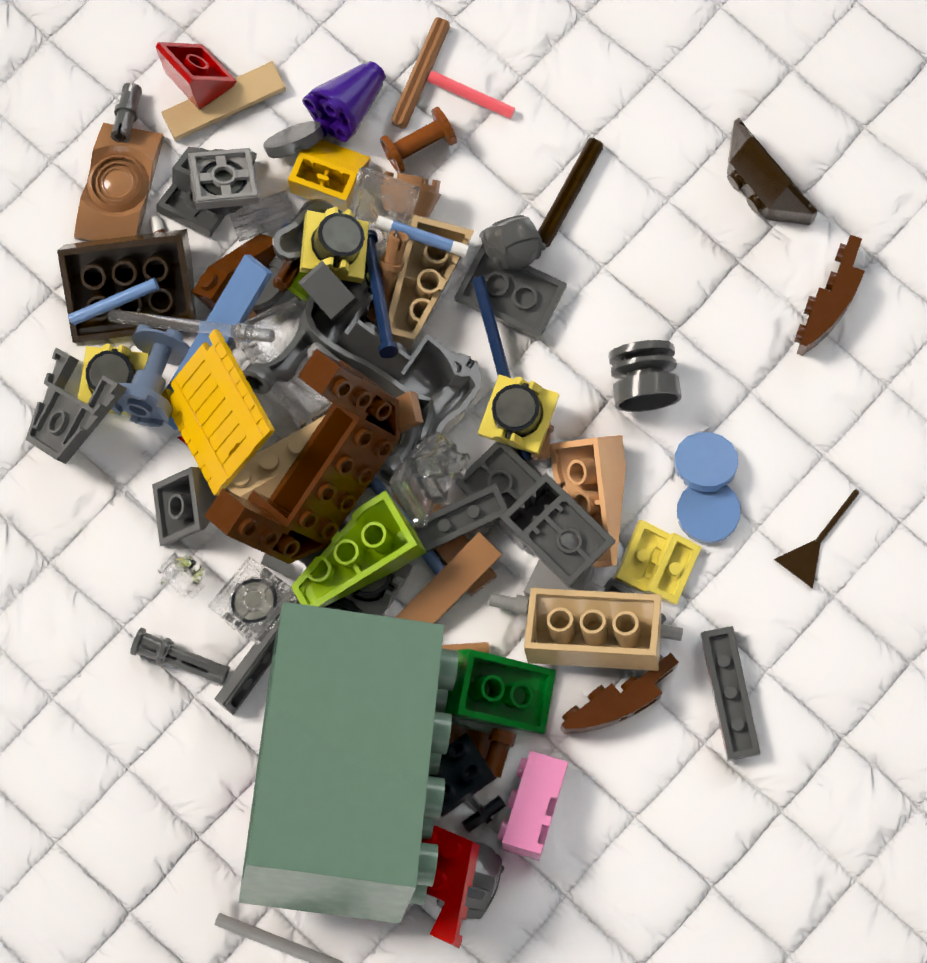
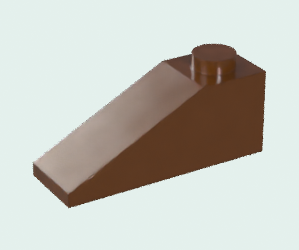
M260 233L208 266L204 274L199 278L192 293L212 311L244 255H252L266 268L275 257L273 237Z

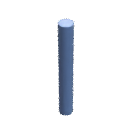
M152 278L68 314L69 321L75 326L159 290V285L156 279Z

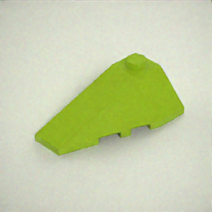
M386 490L358 507L351 515L352 519L346 526L332 537V542L319 557H315L292 584L291 588L300 604L325 607L399 570L426 553L413 527Z

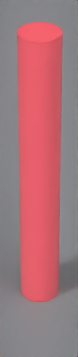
M433 70L428 76L427 82L511 119L515 112V107Z

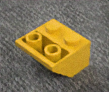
M321 140L311 148H303L299 152L288 178L290 193L309 200H326L344 212L352 206L371 157Z

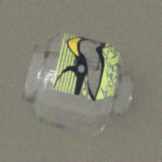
M174 552L157 570L160 573L158 583L176 600H182L186 596L193 599L205 587V584L201 582L205 576V569L188 553L183 552L177 555Z

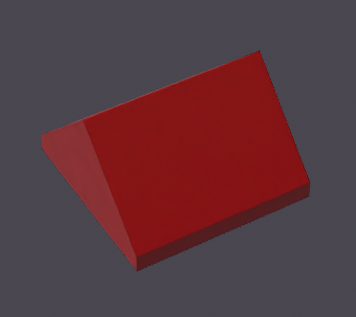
M157 42L155 46L165 74L198 110L234 87L237 82L203 44Z

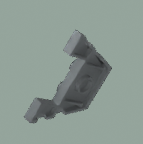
M55 348L52 359L56 360L52 374H46L44 384L48 386L43 403L37 402L26 440L54 459L67 464L122 397L127 388L103 375L88 404L64 390L79 360Z

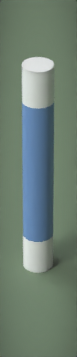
M379 215L375 224V228L387 232L395 230L396 235L398 231L407 234L411 240L462 257L466 256L469 245Z

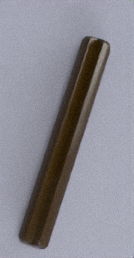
M591 137L587 140L538 230L542 243H545L546 248L551 245L603 150V143Z

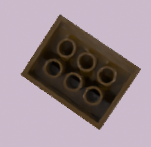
M187 229L64 244L57 250L68 314L152 278H155L159 285V290L75 326L69 321L73 343L133 336L137 326L140 324L161 331L197 327L195 295L192 293L194 289L192 257Z

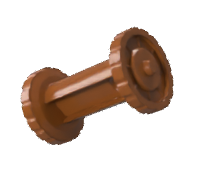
M439 107L431 110L433 122L394 143L387 135L379 138L386 158L397 173L405 171L403 159L442 138L450 146L457 143L454 130Z

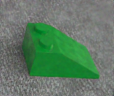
M472 649L457 650L458 666L453 691L448 690L444 713L452 714V717L545 734L556 670Z

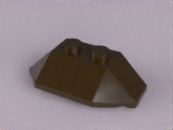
M740 118L736 119L731 132L727 166V179L731 186L737 191L741 190L747 197L746 200L751 210L756 214L760 213L765 220L804 225L812 224L818 210L759 143Z

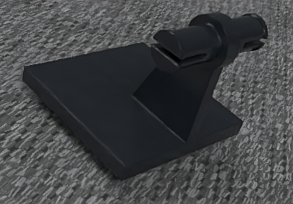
M465 733L448 745L446 755H441L438 775L428 776L445 779L441 817L447 815L466 800L477 810L467 819L461 821L465 829L471 833L472 830L482 823L486 822L488 824L491 822V817L504 807H507L500 795H497V797L484 806L475 798L474 794L494 781L496 777L470 736Z

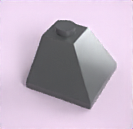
M189 467L152 484L160 546H167L200 532L208 526L210 521L205 517V514L218 495L213 494L199 467Z

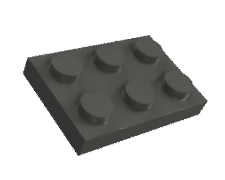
M482 244L454 300L481 313L472 279L484 276L496 321L539 341L567 288V283L531 266H527L522 270L501 269L491 261Z

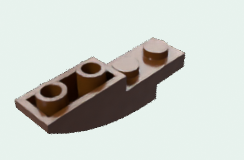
M850 235L847 244L840 243L834 260L840 262L837 273L830 272L825 289L819 287L816 297L809 295L804 314L809 315L806 326L799 325L794 342L799 343L796 354L803 356L817 346L835 328L850 306L865 270L853 267L862 238Z
M669 653L664 658L660 654L658 671L648 670L640 678L636 674L621 685L623 689L621 693L612 683L606 688L600 685L587 696L590 700L582 708L575 705L562 716L564 722L561 724V731L564 734L595 731L615 725L640 713L661 698L662 692L656 685L678 667L679 661L672 653Z

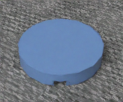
M698 432L687 436L678 445L674 456L675 472L678 477L680 476L684 480V484L689 488L700 492H715L734 479L738 469V454L732 443L723 436L712 432Z
M728 485L722 486V489L715 492H700L688 487L682 492L677 503L678 523L681 530L690 539L705 544L720 542L727 539L735 531L740 520L741 505L737 495Z

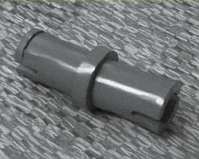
M125 83L122 87L120 102L114 109L116 118L113 130L111 131V138L116 142L121 141L122 135H124L123 143L130 141L133 123L139 116L138 103L142 94V88L138 84L133 83L131 91H129L130 83Z

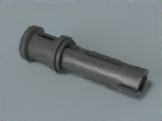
M142 627L138 630L130 650L131 655H143L155 660L156 665L165 666L166 663L215 682L220 686L224 685L230 670V666L222 665L175 646L172 639L168 637L161 639L146 633V629Z

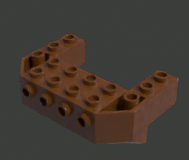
M318 349L314 351L298 377L333 404L271 497L268 498L253 490L246 500L226 489H222L205 514V517L225 535L287 564H291L328 546L332 537L337 533L400 439L399 400L344 361L340 360L339 362Z

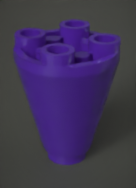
M369 61L315 87L302 98V103L308 109L313 120L321 123L324 136L329 134L331 137L342 142H347L359 129L383 87L386 75L377 63Z

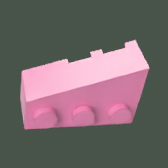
M530 751L528 759L521 757L516 774L517 777H521V782L518 790H511L507 808L512 809L508 822L502 821L497 840L502 841V850L540 861L568 766L567 761Z

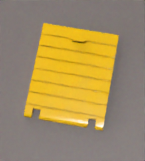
M214 329L208 336L213 345L210 346L207 342H203L171 382L174 392L167 388L161 396L166 398L172 405L171 416L179 431H181L182 437L186 444H188L187 446L213 494L219 495L221 490L231 483L274 433L275 429L269 418H267L268 416L260 405L255 393H253V389L246 380L221 332L218 329Z

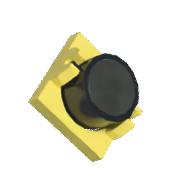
M338 207L327 209L325 213L307 210L304 218L299 272L309 273L323 261L340 280L362 283L365 275L369 222L356 220L350 209H347L344 213H338Z
M109 343L102 345V348L86 346L78 399L88 404L103 375L117 383H131L135 372L144 369L149 353L131 351L130 348L119 345V348H116ZM112 409L108 412V413H115V414H117V413L114 412ZM122 411L123 415H130L125 411Z
M499 374L477 434L481 437L539 455L560 395L557 392L542 388L535 381L527 382L522 377H514L512 379Z

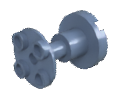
M143 324L137 326L132 337L133 343L143 353H149V357L144 369L135 372L131 383H119L127 389L113 406L112 410L121 416L122 411H125L132 415L130 421L143 426L160 427L164 421L167 424L173 408L170 402L161 396L166 384L162 374L167 363L180 365L190 349V346L183 341L184 335L174 329H167L165 332Z

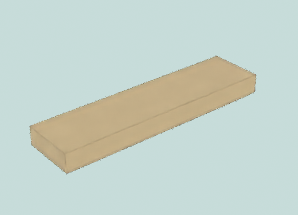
M273 61L236 77L237 82L234 87L200 110L188 99L162 111V117L174 141L176 142L285 92L286 87Z

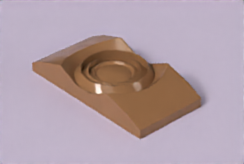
M103 122L92 151L87 183L80 197L74 231L75 239L95 241L140 234L164 139L163 134L132 128L129 142L123 143L124 135H122L120 142H116L111 138L114 124Z

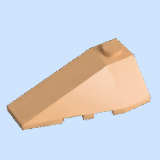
M623 436L595 437L550 444L552 471L555 482L561 485L562 489L616 540L615 544L593 564L594 568L616 566L626 473Z

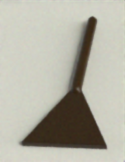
M853 490L815 540L774 560L813 589L821 542L859 495V490Z

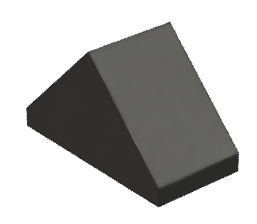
M323 261L299 281V284L334 322H338L360 302Z

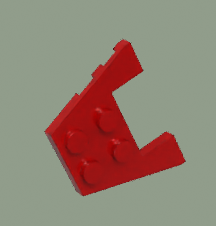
M434 825L431 839H421L422 843L438 845L435 879L433 886L427 887L426 894L445 903L430 935L459 949L463 937L459 934L462 920H466L468 907L465 906L468 887L473 885L480 845Z

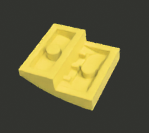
M639 520L613 579L645 594L661 595L662 601L677 605L702 547L676 533L669 534L644 520Z

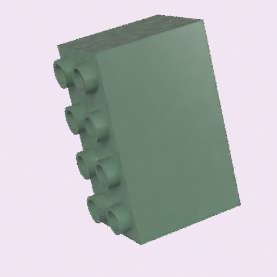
M282 603L272 654L238 903L396 924L401 923L409 903L424 905L427 887H432L435 879L438 845L422 843L421 839H431L435 819L439 820L441 816L445 791L444 778L430 777L428 775H438L441 755H446L448 750L452 714L444 713L448 690L453 691L458 666V651L442 648L443 624L296 603Z

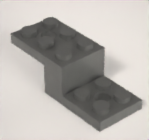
M495 442L455 481V485L464 494L470 496L491 486V481L495 476L503 475L507 477L510 482L507 489L500 491L508 510L500 519L493 522L522 551L528 547L568 588L615 544L616 540L547 473L540 477L509 445ZM564 534H574L579 541L577 547L570 550L563 548L559 540Z

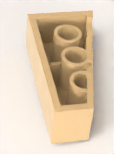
M413 215L410 224L412 227L469 245L474 230ZM411 239L408 240L402 259L404 267L398 273L388 310L393 341L399 342L405 349L411 350L462 256Z

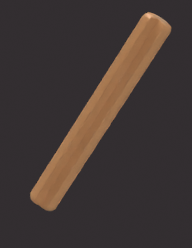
M440 17L434 19L392 115V125L401 129L407 127L450 28L449 21Z

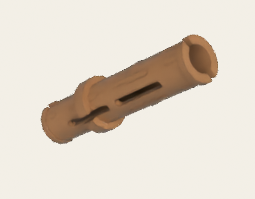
M395 230L389 232L385 252L380 256L378 262L380 264L387 308L390 305L398 273L404 267L402 259L409 240V236L401 231H398L397 237H395ZM372 299L366 317L373 322H377Z

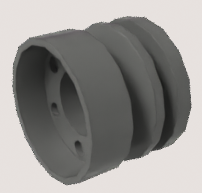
M664 340L636 341L616 347L609 352V364L612 365L611 376L615 379H620L613 384L615 407L618 410L626 412L651 411L671 406L681 400L679 376L669 373L676 369L677 361L673 358L675 355L673 343Z

